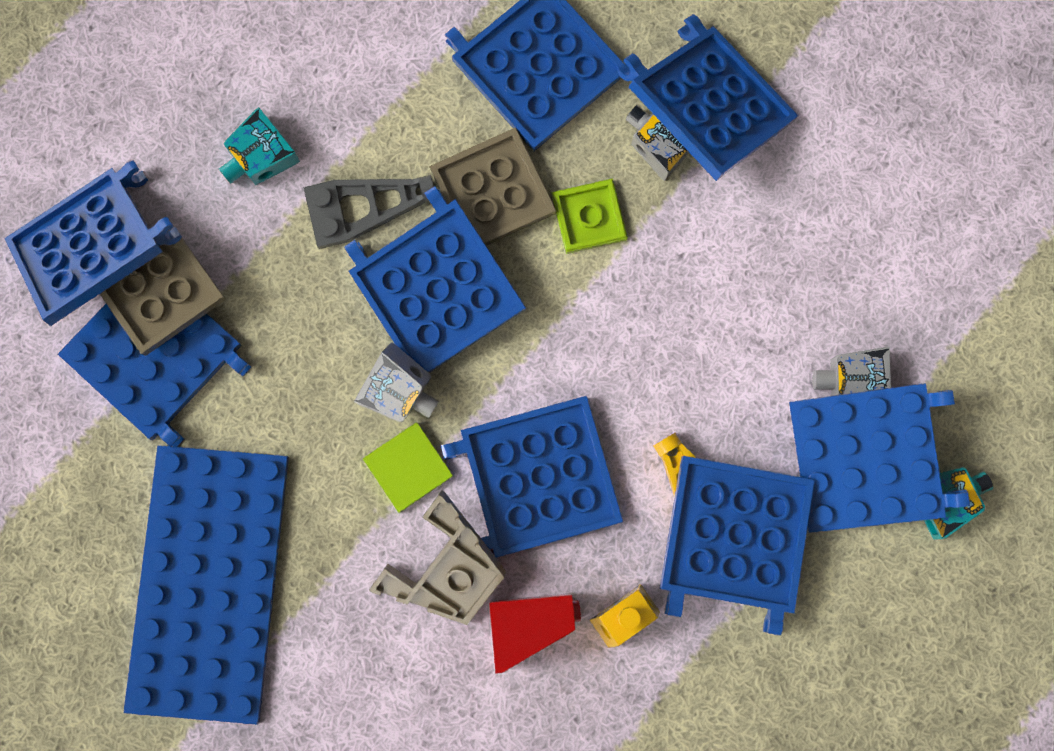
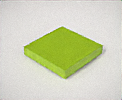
M613 178L551 192L566 254L628 239Z
M417 422L362 458L398 513L453 477Z

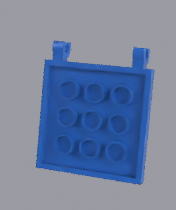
M519 0L470 42H467L455 27L445 33L446 43L456 52L452 56V61L510 126L516 128L519 136L533 151H536L618 82L621 77L617 70L625 65L566 0Z
M692 14L684 20L686 25L677 31L679 36L685 41H690L689 43L650 69H647L639 57L632 53L623 60L625 65L620 67L617 72L623 80L632 81L629 89L713 179L717 181L792 124L798 115L714 26L707 30L701 20Z
M134 160L127 162L117 172L113 168L109 169L4 238L42 320L50 327L162 253L160 245L175 244L182 238L179 230L173 226L168 217L160 219L152 228L148 227L126 189L127 187H141L148 181L143 171L138 172L140 169Z
M436 186L425 192L436 213L370 257L367 256L362 245L359 242L357 243L356 240H353L344 247L356 265L348 272L392 341L428 373L527 309L457 200L455 199L447 204Z
M107 304L58 353L67 364L149 440L153 441L159 435L170 447H178L184 438L169 423L225 363L241 376H244L252 368L236 353L242 345L207 313L147 356H144L139 352Z
M926 383L790 401L789 405L800 477L814 480L808 520L809 533L946 518V507L970 506L967 490L942 492L930 407L955 404L953 390L927 393Z
M587 396L461 430L463 440L441 446L445 460L464 454L468 456L489 536L482 537L481 539L489 549H493L496 558L623 522Z
M681 456L659 588L669 591L664 614L681 617L685 594L768 609L764 619L763 632L781 636L784 612L795 614L814 480Z

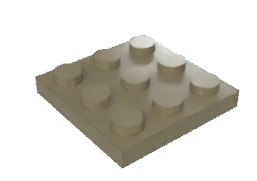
M516 128L429 166L447 204L455 199L457 200L486 246L556 214V209Z
M183 238L175 244L160 245L162 253L100 293L139 352L144 356H147L226 300Z

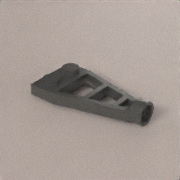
M431 175L416 179L331 180L303 187L317 248L323 249L351 242L423 205L425 202H429L425 192L434 187ZM420 187L422 194L418 196L416 189ZM380 191H398L401 198L399 205L385 211H379L375 194ZM361 195L366 197L370 205L369 213L356 222L349 223L345 221L341 200L345 196Z

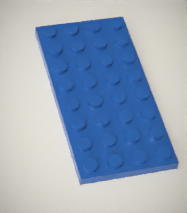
M157 445L123 713L259 724L289 462L288 456Z

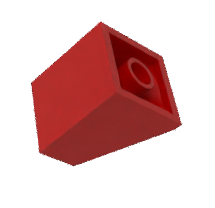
M570 593L491 601L489 606L495 674L507 671L575 631V622H581L579 601L573 600Z

